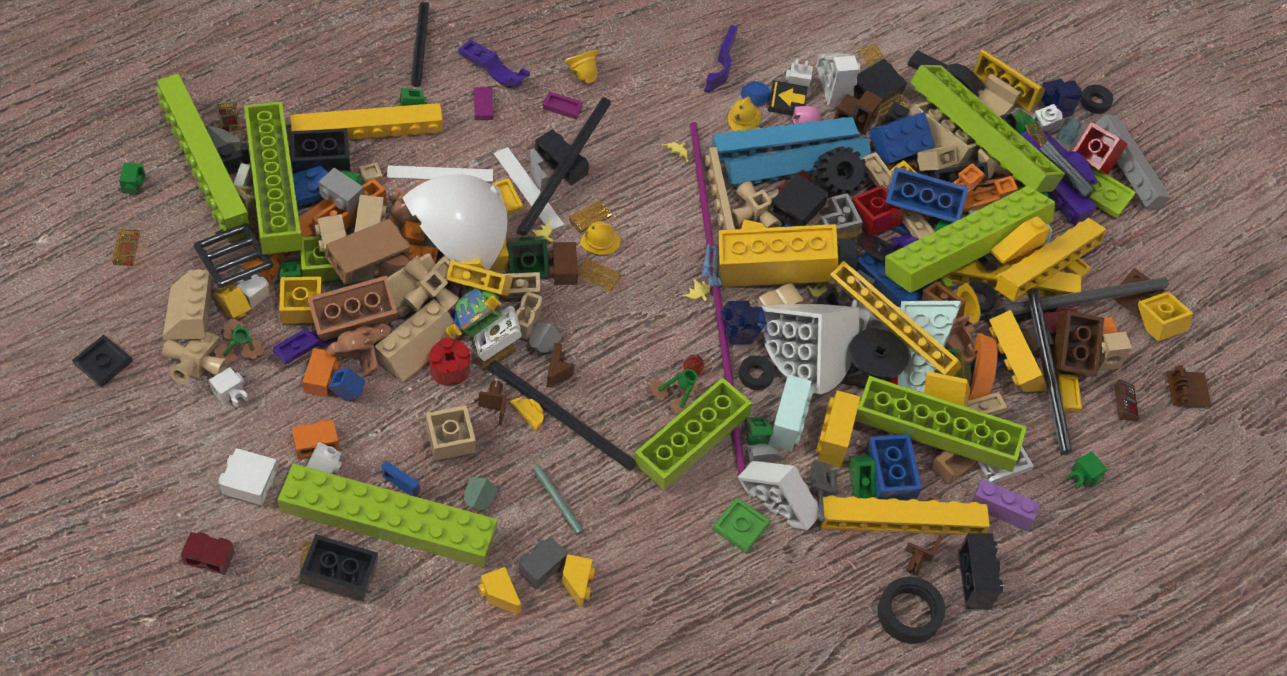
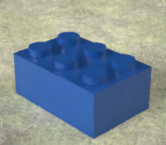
M925 112L912 114L869 130L875 152L884 164L892 163L935 147Z
M910 434L870 437L865 451L866 455L869 454L876 461V498L883 500L896 498L905 501L917 499L922 487Z

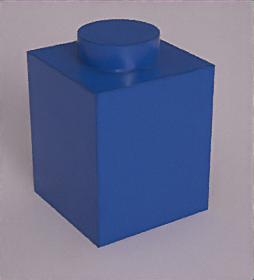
M348 367L334 372L328 388L343 400H352L359 398L362 394L365 380Z

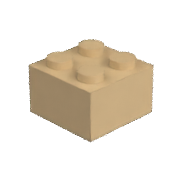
M467 405L426 413V427L435 461L476 453V440Z

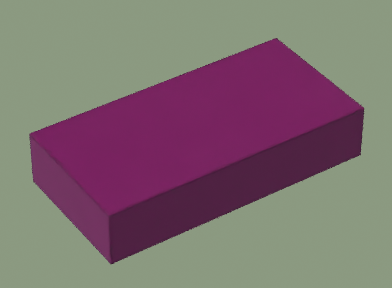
M474 87L475 120H493L492 87Z
M550 91L543 103L544 110L576 120L583 107V102Z

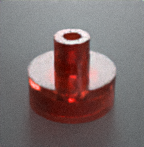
M689 355L684 362V370L691 369L699 375L704 368V360L699 355Z

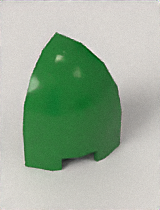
M1019 109L1014 116L1017 122L1015 130L1019 134L1027 131L1029 135L1034 134L1035 136L1041 130L1038 123L1027 113Z

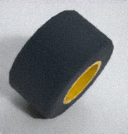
M837 239L838 266L845 261L856 270L858 249L855 240Z

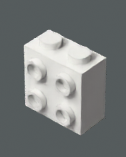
M236 448L234 454L230 455L227 460L225 473H222L219 477L218 485H220L222 494L263 505L278 471L277 460Z

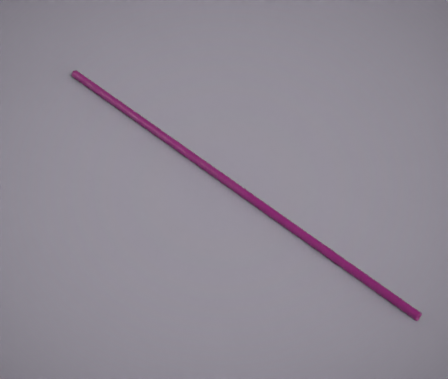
M692 122L690 123L706 245L709 244L713 247L714 241L697 123ZM710 250V262L712 263L713 251ZM715 286L712 289L725 380L734 387L720 286ZM740 425L732 430L738 476L746 468Z

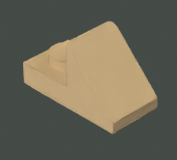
M982 149L978 151V161L987 162L989 179L995 172L999 175L1001 173L1007 176L1010 175L1011 172L1002 168L1000 162L987 154L988 152Z

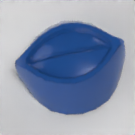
M758 81L746 84L741 90L742 98L750 97L751 102L755 106L764 105L770 99L772 93L768 86Z

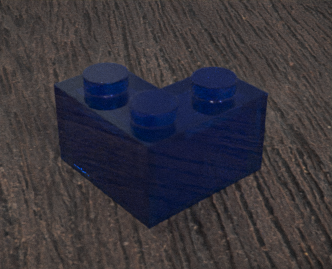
M1062 79L1043 82L1042 87L1046 90L1041 100L1045 107L1055 104L1056 108L1061 111L1062 118L1071 117L1082 96V90L1076 81L1064 82Z
M728 301L720 311L730 345L752 344L767 324L762 307H751L749 301Z

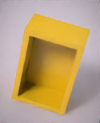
M837 390L835 397H830L816 448V453H819L818 461L837 467L842 466L848 449L860 396Z

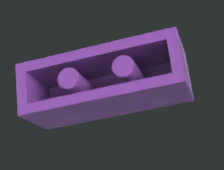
M981 479L971 501L987 504L988 515L1025 531H1028L1040 506L1038 502L984 479Z

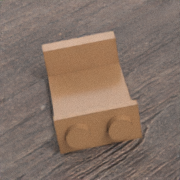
M387 219L326 244L325 257L343 283L347 285L352 282L353 272L399 253L408 258L410 244L407 239L402 237L397 225H394L390 219Z

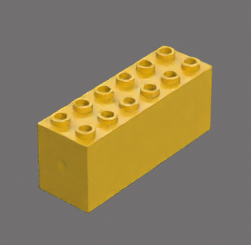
M836 224L719 230V265L722 287L833 282L834 280L830 274L838 267Z

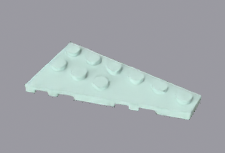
M901 301V311L945 347L962 303L961 301ZM906 345L909 352V362L906 369L898 375V385L924 393L927 371L935 373V370Z

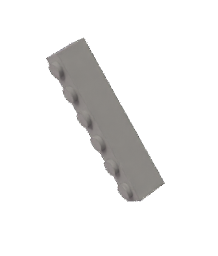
M1105 114L1095 124L1128 143L1117 160L1118 165L1147 208L1160 209L1171 199V196L1120 118L1115 115Z

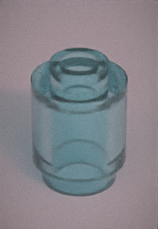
M1067 118L1059 131V140L1064 144L1074 142L1081 129V123L1075 118Z

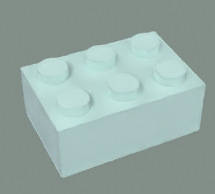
M788 375L773 426V435L770 437V446L792 452L794 444H799L813 390L810 389L812 381Z

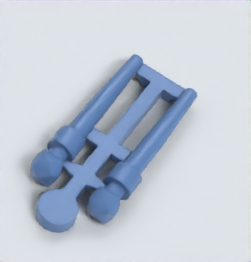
M708 244L702 275L705 278L711 275L708 279L709 284L712 287H719L722 285L718 257L719 249ZM710 250L713 251L712 263L710 262Z

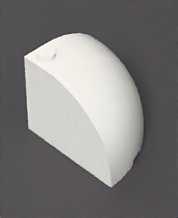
M452 174L428 180L402 197L412 216H417L422 222L420 225L421 229L450 261L455 259L460 263L480 259L485 265L486 270L491 268L502 249L507 232V211L500 196L501 191L496 185H490L475 176Z
M824 304L758 306L760 331L764 333L767 342L765 347L775 365L786 377L792 375L812 381L810 389L816 394L827 393L842 381L852 364L849 348L853 338L859 333L860 308Z

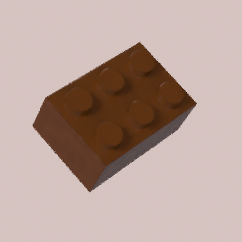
M1072 311L1058 313L1053 349L1056 372L1081 377L1097 376L1104 325L1103 317Z

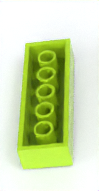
M722 377L635 452L636 465L665 490L751 415L752 402Z

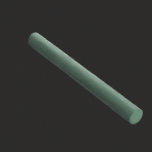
M536 466L533 471L577 535L582 534L584 530L541 466Z

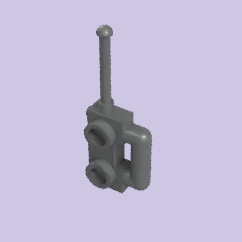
M814 459L810 464L811 470L809 472L812 481L811 491L818 496L819 520L823 522L825 521L823 496L827 497L829 494L836 495L838 493L836 472L829 469L828 464Z

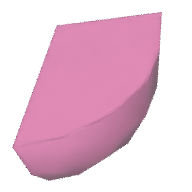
M799 106L795 107L792 119L794 124L816 122L821 120V115L817 108Z

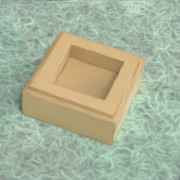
M377 162L359 167L364 183L373 178L377 182L383 180V175Z

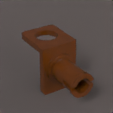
M492 381L489 393L479 392L478 406L500 410L499 425H502L507 395H501L503 384L498 381L497 387H495L496 381Z
M939 534L932 552L910 542L907 544L905 551L912 554L906 568L908 573H911L915 566L912 575L918 576L924 560L932 561L943 535Z

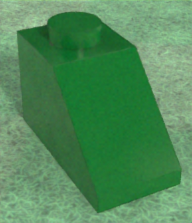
M869 454L849 456V477L853 496L862 499L876 498V461Z

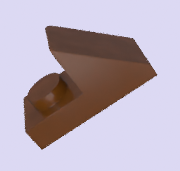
M554 343L546 387L551 388L574 374L575 365L564 362L565 353L562 352V344Z

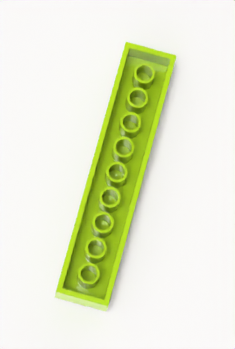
M920 65L910 82L917 92L925 95L928 102L935 104L939 108V112L947 115L954 125L961 127L965 135L972 137L979 147L988 151L987 154L1000 162V166L1009 170L1016 180L1032 187L1038 192L1054 191L1065 175L1062 170L941 65Z
M179 73L157 80L158 88H156V93L160 100L158 101L162 112H166V121L168 125H172L171 130L174 138L179 139V148L181 152L186 154L184 156L187 165L192 166V175L195 180L198 179L200 192L206 195L205 201L208 208L212 207L213 209L211 211L215 222H219V230L223 229V231H226L244 223L249 224L247 210ZM243 232L227 238L230 243L247 236Z
M282 101L244 105L262 254L303 250Z
M1026 186L885 256V275L912 293L990 253L994 246L1024 222L1036 216L1046 224L1053 221L1055 201L1032 187Z
M292 464L278 497L280 512L483 568L486 565L497 532V519L297 464Z

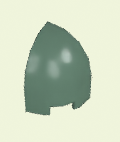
M471 477L464 493L465 502L475 510H484L490 506L498 489L487 478Z

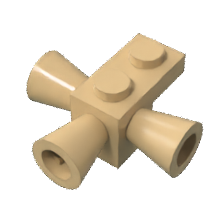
M750 181L741 184L736 193L746 201V207L731 209L734 225L739 227L743 224L744 219L749 220L751 218L754 222L761 221L766 228L781 227L782 222L769 213L771 201L778 192L768 196L764 190L756 193Z
M418 255L403 268L419 280L416 283L418 288L403 297L413 310L418 312L427 297H436L441 306L447 311L459 300L458 296L444 288L448 283L446 276L450 261L446 256H443L429 271Z
M206 331L205 339H192L186 347L174 339L167 340L163 346L162 356L180 360V363L170 370L172 379L177 383L186 384L191 375L199 378L205 370L215 376L226 370L228 365L227 359L209 356L219 344L220 336Z

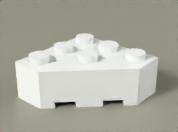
M843 53L819 54L816 68L828 106H839L847 94L853 97L854 86L857 85V75L860 74V64L857 63L854 55Z
M752 461L738 476V479L749 495L753 498L757 496L765 501V507L776 515L780 513L783 517L787 518V523L793 528L808 530L820 517L818 502L811 495L809 487L804 483L799 475V470L795 466Z

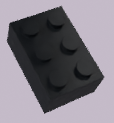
M347 128L290 131L293 174L320 165L328 173L333 168L339 171L351 172Z
M968 533L958 550L965 609L990 610L994 603L997 602L1000 593L1003 592V582L999 579L1000 562L996 558L998 546L997 542L994 541L993 533Z
M315 534L300 572V583L364 602L378 564V553Z

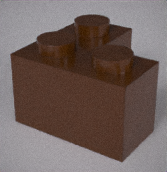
M867 90L860 100L847 94L837 107L834 119L853 117L858 132L866 135L876 121L882 98Z

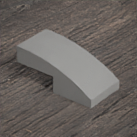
M532 148L530 149V170L534 182L542 191L547 184L548 176L543 171L544 160Z

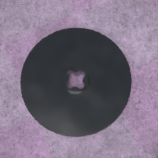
M861 233L856 238V242L863 250L885 262V256L899 250L892 244L869 234Z
M883 329L863 330L853 338L850 344L849 352L852 362L861 372L878 379L894 378L906 369L909 362V352L904 342L893 333Z

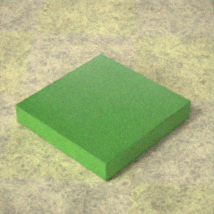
M736 498L714 524L712 530L747 553L770 525L771 521L739 498Z

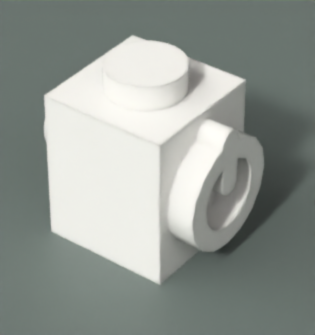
M1055 104L1035 111L1033 119L1041 128L1039 133L1059 127L1063 119L1061 111L1056 108Z
M318 442L306 467L330 474L333 472L337 473L342 464L339 461L341 452Z

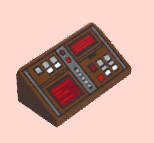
M1118 379L1114 387L1119 420L1138 421L1139 415L1135 387L1126 381Z

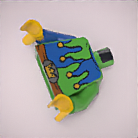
M471 286L464 287L461 290L463 298L455 304L454 324L446 329V333L451 339L456 334L461 335V331L473 337L499 319L502 314L497 309V306L502 303L499 301L498 295L489 291L482 292L478 288L473 290Z

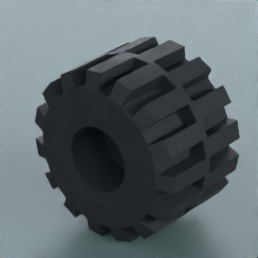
M844 146L834 148L818 157L819 161L815 162L813 167L817 168V170L813 171L812 174L813 177H817V181H814L816 186L820 185L828 193V197L846 193L848 195L853 194L862 188L861 184L866 182L867 178L863 177L864 174L868 173V168L863 167L866 161L865 159L860 160L861 154L858 151L853 153V148L851 147L845 149Z

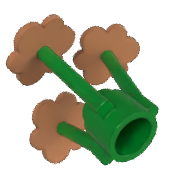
M232 318L228 320V324L223 325V330H225L223 337L227 340L231 339L230 344L227 346L222 343L213 351L215 357L227 359L229 365L230 362H235L237 358L233 349L235 345L241 346L243 358H251L252 360L257 359V356L263 355L264 348L261 347V341H256L254 338L249 337V331L244 328L242 322Z
M686 369L683 373L678 372L675 377L666 383L656 379L649 383L652 395L657 397L659 401H663L668 397L667 387L676 381V385L679 387L678 391L685 393L682 401L676 399L675 402H671L670 407L674 413L679 415L690 405L686 402L688 397L698 390V385H696L698 375L695 371Z

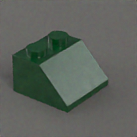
M545 236L506 238L509 255V274L540 272V278L549 277L547 239Z

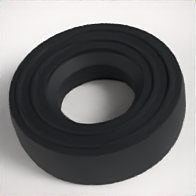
M1094 84L1087 86L1083 90L1080 101L1082 106L1089 112L1102 114L1111 108L1113 95L1106 87ZM1090 96H1099L1103 99V102H1094Z
M980 281L969 283L975 293H981L985 296L986 301L979 303L980 311H991L996 303L994 289Z
M759 355L747 357L739 368L740 381L752 390L767 388L773 382L775 376V369L771 361ZM753 367H759L764 371V376L762 378H754L750 375L749 370Z

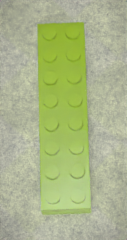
M871 376L868 378L855 417L857 422L897 435L910 434V439L1010 472H1013L1027 429L1026 426Z

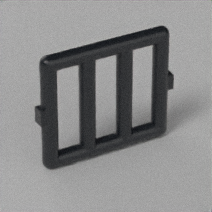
M247 223L223 231V229L215 232L216 235L197 241L193 245L219 288L244 280V282L252 279L251 276L271 269L274 265L268 254H262L261 243ZM243 232L247 236L243 240L206 253L204 247ZM249 245H253L255 249L252 252L216 266L211 261ZM258 257L263 261L262 264L224 279L219 274Z

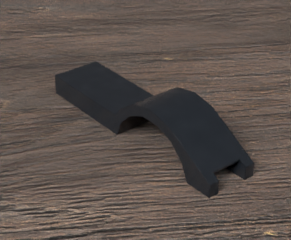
M918 50L908 61V66L916 70L919 69L920 65H941L978 98L980 95L978 91H984L986 85L977 75L964 65H947Z

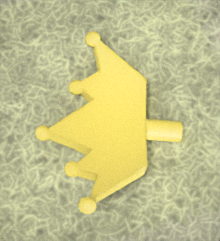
M675 142L662 144V146H667V149H672L671 153H679V156H683L686 162L689 161L687 160V150L683 147L685 146L684 142L681 145Z
M547 219V225L540 226L542 230H532V232L536 236H545L547 241L552 243L553 239L549 238L552 229L549 223L550 220Z
M694 279V289L689 288L690 293L683 295V297L693 300L702 297L704 302H706L708 299L705 295L710 293V284L707 285L703 281L702 286Z
M826 284L819 290L817 286L814 289L810 288L809 285L806 286L814 298H818L827 291Z

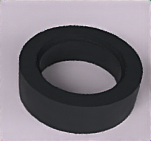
M901 577L891 582L883 592L878 604V617L882 627L890 636L904 643L918 644L929 640L938 631L945 617V603L940 592L930 582L918 577ZM902 593H913L920 596L930 607V622L921 627H909L902 624L893 614L892 600Z

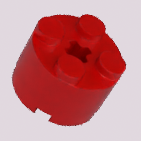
M445 337L436 343L429 354L432 378L444 386H450V384L455 383L458 385L464 382L470 373L469 348L462 342L449 337Z

